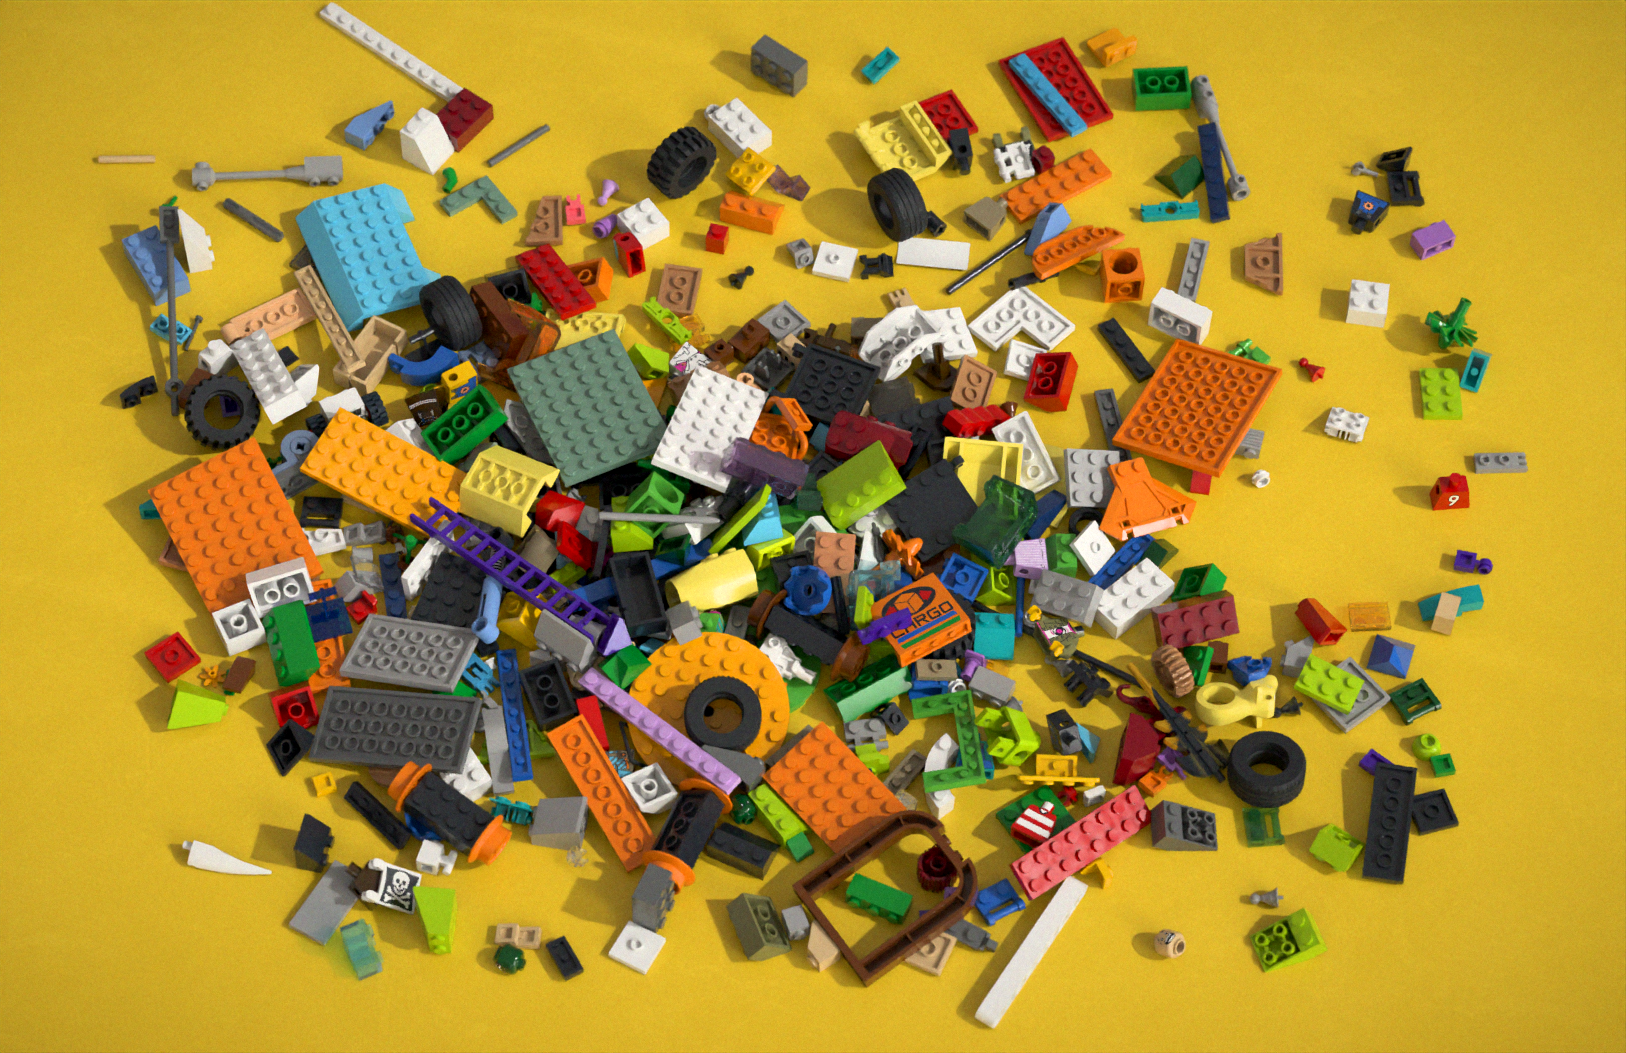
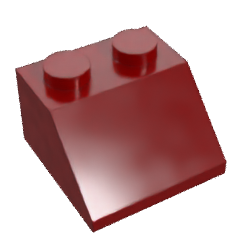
M307 681L268 693L279 728L288 719H293L303 728L319 723V713L311 687Z

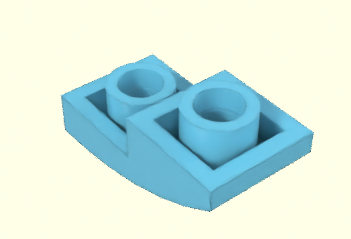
M161 313L150 325L149 330L169 341L168 317ZM178 320L176 321L177 344L182 345L193 330Z

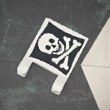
M378 858L369 860L368 867L382 871L378 892L376 893L372 890L362 892L361 899L413 915L415 909L413 886H420L422 875L386 863Z

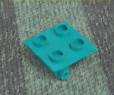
M496 796L495 799L489 798L490 801L497 804L491 810V815H494L495 818L502 814L504 816L503 820L506 817V821H509L512 810H514L512 816L513 823L516 821V823L524 826L532 823L530 813H533V810L530 809L531 806L527 803L516 801L513 804L508 798Z

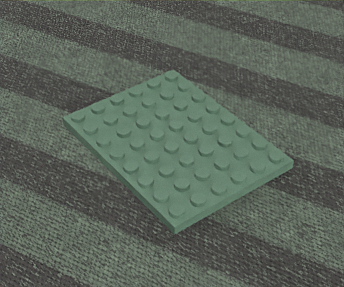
M615 329L507 369V374L555 468L560 470L559 476L565 488L654 454L667 429Z

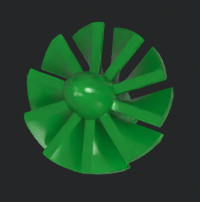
M1462 297L1455 311H1452L1449 315H1442L1438 310L1428 313L1425 325L1430 326L1433 333H1439L1438 346L1440 349L1448 348L1454 341L1460 347H1464L1463 343L1470 347L1474 346L1473 343L1477 341L1478 337L1473 334H1477V332L1464 327L1468 325L1465 322V315L1472 304L1470 300Z

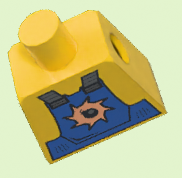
M468 360L442 373L441 385L432 389L444 386L447 401L449 403L458 402L477 386V373Z

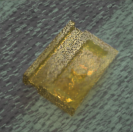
M1388 602L1348 603L1351 632L1391 630L1392 625Z

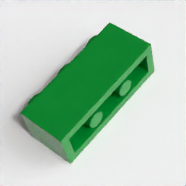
M855 873L845 894V903H848L852 908L863 909L872 916H880L892 924L903 925L913 901V895L858 873Z

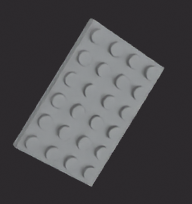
M369 613L339 671L340 675L345 677L453 693L480 638L469 628Z

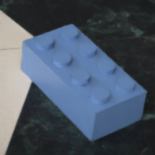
M154 225L122 239V245L126 257L153 302L158 306L168 302L166 244H160V231ZM174 255L175 298L190 292L191 289L189 279Z

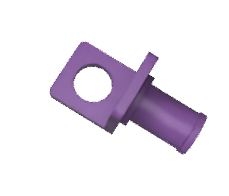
M967 649L965 651V667L960 677L970 682L978 666L985 668L990 659H985L984 655L974 652L973 649L972 651Z

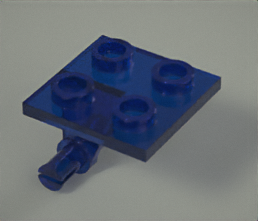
M335 586L327 589L319 588V591L308 593L309 601L320 598L322 601L321 603L305 607L314 643L353 633L343 597L326 601V597L337 595Z

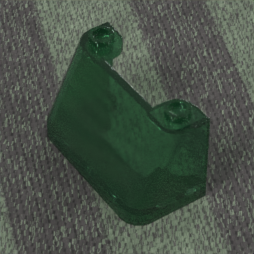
M993 475L984 485L986 498L968 524L960 523L955 525L951 535L956 543L989 566L999 570L1034 523L1038 515V506L1033 491Z

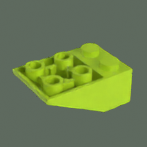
M1305 908L1249 936L1266 973L1310 960L1328 950L1313 915Z

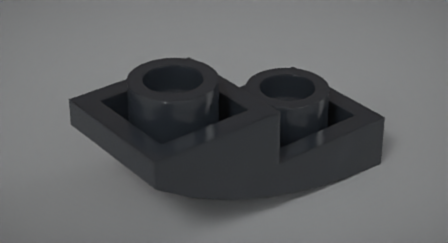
M154 375L134 383L120 394L123 409L142 404L140 397L150 396L158 392Z

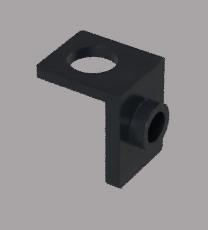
M895 702L882 703L869 715L870 718H882L895 736L909 724V721Z

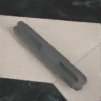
M226 198L223 202L224 208L275 241L280 242L284 238L282 231L232 199Z

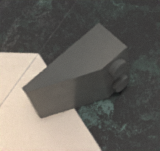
M703 745L702 749L740 777L741 782L737 787L747 795L762 782L765 767L764 762L755 756L753 758L749 754Z

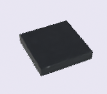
M1444 788L1414 796L1412 819L1419 836L1459 825Z

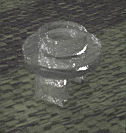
M576 846L571 847L566 855L569 865L571 867L585 866L589 861L581 856H584L587 850L579 849Z

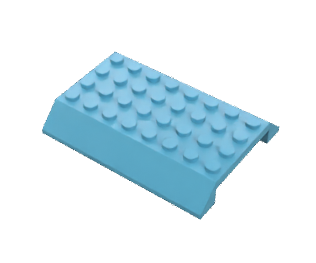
M383 183L313 201L295 217L328 296L348 332L363 329V319L419 305V292L422 287L441 278L439 273L422 266L403 223L414 221L415 218L402 190Z

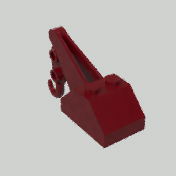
M1128 684L1118 686L1116 689L1117 698L1121 702L1131 705L1138 712L1153 715L1154 717L1145 720L1141 715L1134 713L1129 715L1120 739L1112 781L1113 784L1121 786L1138 781L1148 774L1149 769L1153 770L1156 761L1154 756L1158 757L1161 745L1164 743L1163 740L1166 737L1169 738L1173 733L1160 731L1153 726L1156 721H1163L1165 719L1150 698L1146 696L1129 697L1122 693L1123 689L1131 688V685ZM1183 706L1173 708L1177 713L1187 710Z

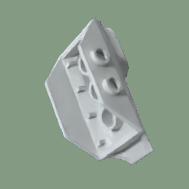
M917 305L896 308L866 332L858 350V355L864 362L881 367L878 379L882 383H890L907 370L911 365V360L942 335L943 330L947 326L935 312L923 311Z

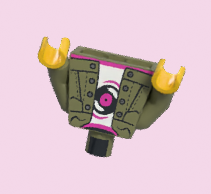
M1031 606L1027 613L1030 614V620L1036 622L1033 636L1049 662L1059 658L1069 659L1076 651L1079 638L1084 637L1083 627L1081 625L1072 627L1066 618L1046 617L1041 614L1039 607Z

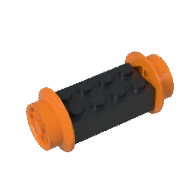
M409 761L394 778L387 791V795L397 801L395 810L397 812L403 810L468 856V863L478 859L487 866L491 865L503 851L512 835V832L502 825L504 816L500 814L495 818L432 773L431 764L420 767L413 761Z
M697 772L694 773L692 778H687L680 782V794L650 851H646L642 855V862L646 868L651 863L672 871L673 881H675L673 886L674 895L679 894L683 886L694 884L696 877L692 869L709 835L712 833L720 815L727 814L732 809L729 795H726Z

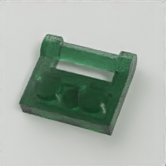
M1279 807L1242 808L1248 848L1279 846L1285 843L1279 822ZM1265 815H1270L1273 837H1268Z

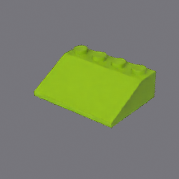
M879 440L814 483L832 524L840 530L846 529L907 488Z

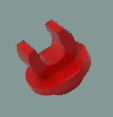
M1064 785L1063 789L1065 791H1060L1056 795L1058 799L1066 796L1067 799L1063 802V805L1069 807L1072 801H1078L1077 796L1079 793L1072 785L1069 787Z

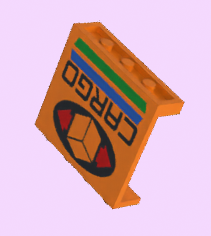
M934 573L924 576L910 585H906L871 605L872 621L907 607L911 613V625L905 629L894 631L885 637L895 650L898 663L902 668L972 632L970 618Z

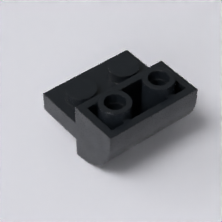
M809 550L770 558L777 593L785 589L784 584L791 576V568L813 565ZM811 586L808 588V594L811 593Z

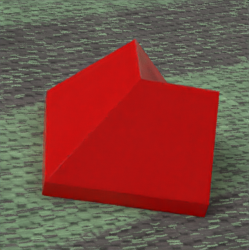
M549 490L536 504L535 525L555 534V531L558 530V524L564 520L576 529L586 503Z

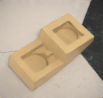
M518 923L497 924L495 944L501 946L511 944L521 949H539L542 930L540 926L519 927Z

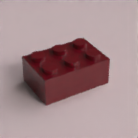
M465 87L436 114L457 153L494 119L493 105Z

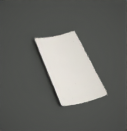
M912 237L899 242L896 263L967 270L970 243Z

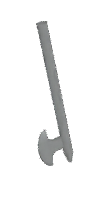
M694 507L686 510V512L696 514L695 516L618 512L599 513L600 520L714 524L720 522L718 518L706 516L719 513L718 510L708 507Z

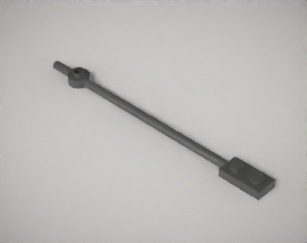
M159 206L160 244H166L170 379L165 384V393L171 398L172 416H179L178 395L184 387V383L178 379L174 244H179L178 206ZM176 388L178 391L173 392L171 389Z

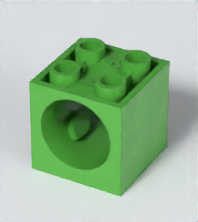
M653 471L629 495L624 513L679 515L684 494L657 472ZM631 521L653 539L669 524L667 522Z

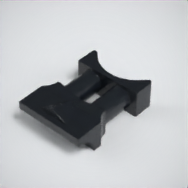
M882 253L878 255V258L867 259V255H859L860 263L865 266V269L860 273L861 280L869 279L868 275L880 274L883 277H894L892 256ZM879 265V267L868 268V266Z

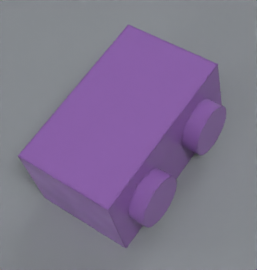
M1445 220L1438 223L1434 222L1426 228L1414 231L1410 246L1422 261L1452 248L1456 235Z

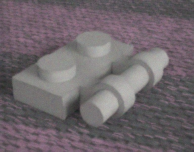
M882 718L843 722L846 743L854 742V744L847 745L852 752H855V746L875 743L878 752L881 749L888 748L887 740H879L886 739L885 724ZM872 740V742L869 743H861V741Z

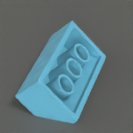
M762 483L750 497L751 499L766 484L771 487V493L766 505L742 528L744 546L783 537L773 483Z

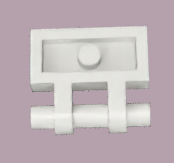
M1024 142L1006 145V152L1001 153L1000 149L993 150L995 164H998L1000 177L1004 179L1005 183L1011 181V174H1015L1016 180L1034 176L1035 171ZM1009 160L1011 166L1006 167L1005 161Z

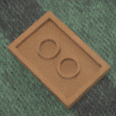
M665 264L657 302L664 309L668 308L676 316L693 318L702 278V268Z
M965 354L961 358L949 395L952 405L959 410L964 408L974 409L978 406L987 407L997 371Z

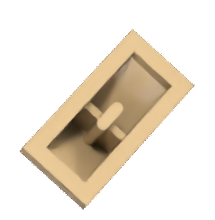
M1442 592L1431 630L1447 635L1451 634L1462 597Z

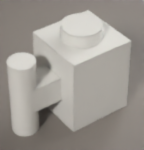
M424 840L416 859L417 870L437 875L440 866L444 867L442 873L449 876L458 852L451 850L449 856H445L443 844L435 840Z

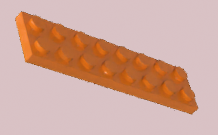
M583 714L547 733L548 739L582 796L588 798L589 809L627 873L644 865L642 855L646 851L651 850L656 838Z

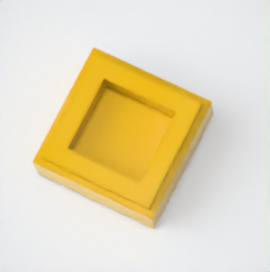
M331 771L311 777L318 798L337 792Z

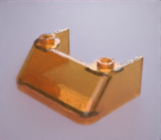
M508 298L506 302L510 312L520 315L522 324L529 327L530 331L515 361L503 358L498 361L495 369L477 362L476 368L479 376L516 390L507 374V369L553 352L561 337V330L557 324L536 309Z

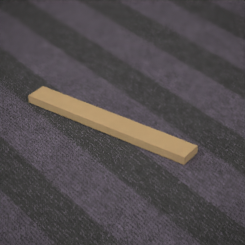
M311 265L293 272L348 373L366 366L362 355Z

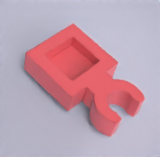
M577 194V199L574 201L570 200V196L567 195L566 201L568 206H565L567 225L585 224L584 204H581L580 195Z

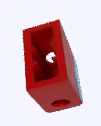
M631 232L624 234L616 233L613 236L615 256L627 276L631 278L645 272L646 267L642 244Z

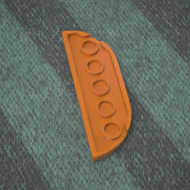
M1093 225L1076 227L1042 243L1035 249L1032 257L1033 272L1040 280H1043L1124 241L1125 234L1106 226L1104 229L1099 227L1093 228Z

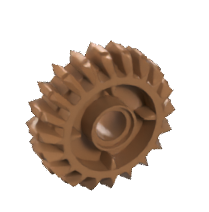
M1172 645L1157 648L1152 653L1151 666L1154 668L1153 672L1156 674V678L1164 690H1167V693L1174 698L1183 697L1193 690L1194 677L1191 674L1192 671L1189 668V664H1187L1181 652H1178L1177 648Z

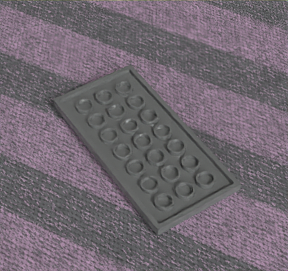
M329 686L308 758L313 762L402 769L409 761H413L420 767L431 764V772L463 774L482 701L476 697Z

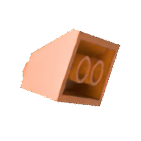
M731 190L725 194L720 205V221L773 235L785 205Z

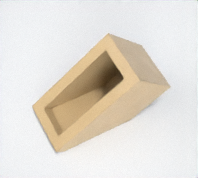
M817 920L812 921L807 961L812 968L815 967L820 973L840 960V949Z

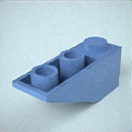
M390 100L355 117L344 130L346 142L362 150L371 145L376 135L382 132L387 121L393 118L395 113L393 101Z
M1050 202L1038 214L1024 251L1025 255H1033V252L1039 245L1057 237L1072 221L1062 203Z

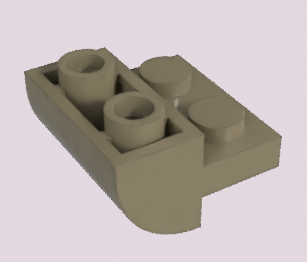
M534 525L515 553L546 574L548 568L560 552L556 549V541L548 537L541 527ZM518 566L523 572H527L526 570Z

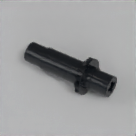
M764 453L733 488L727 487L725 493L721 492L724 499L716 508L719 513H715V515L723 522L728 523L768 478V475L777 466L776 461Z

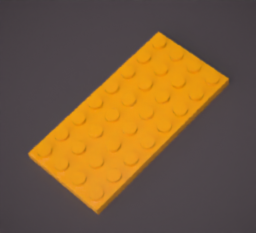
M341 407L300 467V472L430 539L428 533L410 522V515L413 513L425 522L433 516L437 510L429 505L430 497H433L457 513L461 505L459 503L460 486L467 475L462 470L444 461L440 462L437 457ZM443 515L432 527L437 529L444 519L448 520V518Z

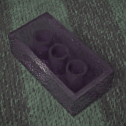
M736 437L725 449L719 471L761 488L767 484L771 487V492L792 499L804 487L810 466L804 464L802 460L786 457L784 453L768 450L764 445H756L746 438Z

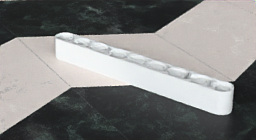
M1072 876L1066 878L978 1008L975 1019L993 1029L997 1026L1083 898L1088 885Z

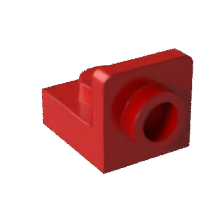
M366 590L361 592L362 598L346 608V612L357 625L366 621L369 613H378L377 599L373 594L369 595Z

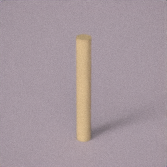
M155 155L99 156V163H155L156 160Z

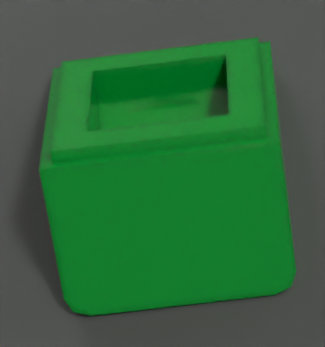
M803 832L786 841V849L797 863L814 853L811 844Z

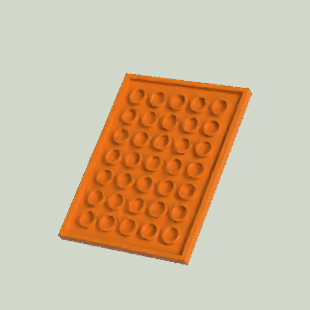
M1177 338L1113 437L1112 445L1220 478L1281 378L1282 369Z
M255 437L148 490L212 619V613L250 599L255 608L247 586L245 575L247 573L300 557H304L310 579L324 573Z

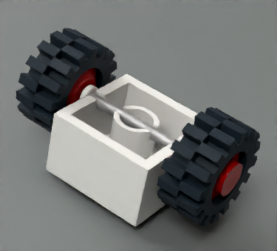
M355 387L343 390L339 394L319 401L321 413L305 419L308 431L313 432L318 439L340 407L364 420L367 417L368 422L378 427L389 423L386 408L378 392L373 391L360 398Z

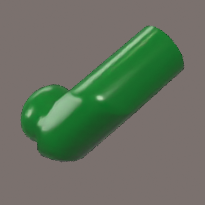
M447 167L442 171V175H445L444 177L447 178V182L442 187V190L448 194L458 182L456 172L451 167Z

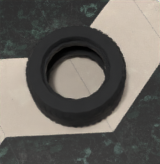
M445 275L422 287L419 292V300L424 316L429 326L434 328L436 338L439 339L445 348L458 351L480 339L482 324L477 309L466 289L455 277Z

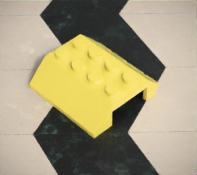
M916 100L901 106L899 117L870 129V123L867 120L858 124V128L853 131L859 141L862 142L861 144L867 153L871 155L870 157L876 166L880 168L881 173L894 167L900 168L907 172L913 181L935 173L952 155V150Z

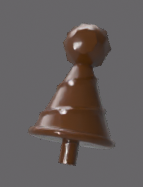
M1006 401L1000 405V408L1010 417H1015L1018 407L1016 402Z

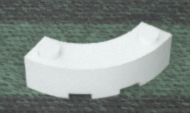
M947 733L932 747L926 760L925 772L950 768L957 760L959 746ZM949 789L925 793L929 809L937 819H941L954 809L955 797Z

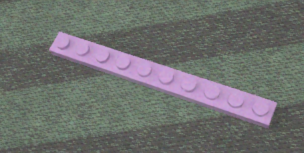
M591 667L578 681L580 686L592 695H596L600 701L726 795H729L741 782L738 775Z

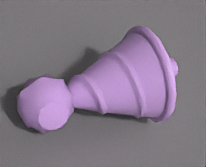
M603 180V196L598 198L599 205H606L607 198L619 191V186L613 180Z

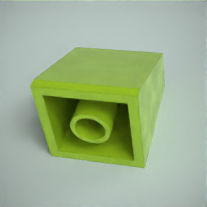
M413 886L416 911L430 952L440 955L451 953L458 910L455 889Z

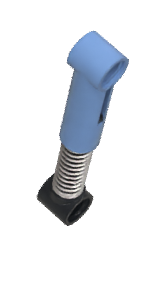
M495 527L488 533L489 536L511 550L514 546V539L501 527ZM490 547V558L498 552L492 547ZM503 555L491 567L501 572L504 569L506 557ZM487 574V578L483 581L478 616L473 622L471 630L484 643L490 644L499 635V629L496 625L503 584Z

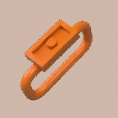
M770 397L761 412L769 413L773 405H777L800 440L801 445L796 454L794 465L797 466L808 450V439L803 431H810L813 425L795 398Z

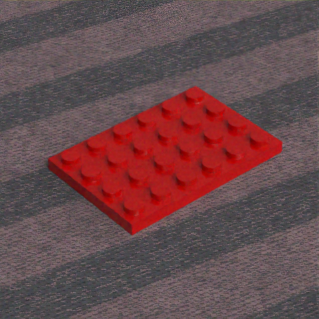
M1064 37L999 60V67L1048 143L1069 134L1009 66V60L1023 53L1087 124V128L1113 119L1114 114Z

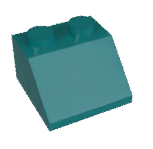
M975 612L976 632L974 643H972L973 651L984 655L985 659L1013 660L1015 638L1014 614Z

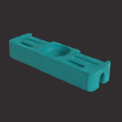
M1194 200V202L1178 203V201L1160 202L1159 205L1147 206L1141 204L1142 222L1197 219L1199 217L1198 201ZM1170 208L1173 209L1175 212L1172 214H1168L1165 212V210Z

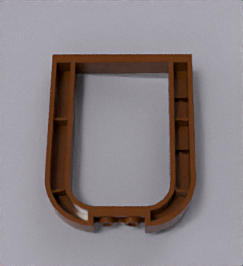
M904 810L890 815L792 885L794 893L838 946L841 955L866 988L962 920L971 911L976 902L978 879L973 862L969 857L964 860L958 850L953 851L950 847L951 842L949 838L944 834L946 832L944 824L929 813L919 810ZM911 834H920L928 837L958 874L959 884L957 889L945 900L859 961L814 901L831 889L837 888L842 881L870 861H875L880 857L881 853L902 838Z

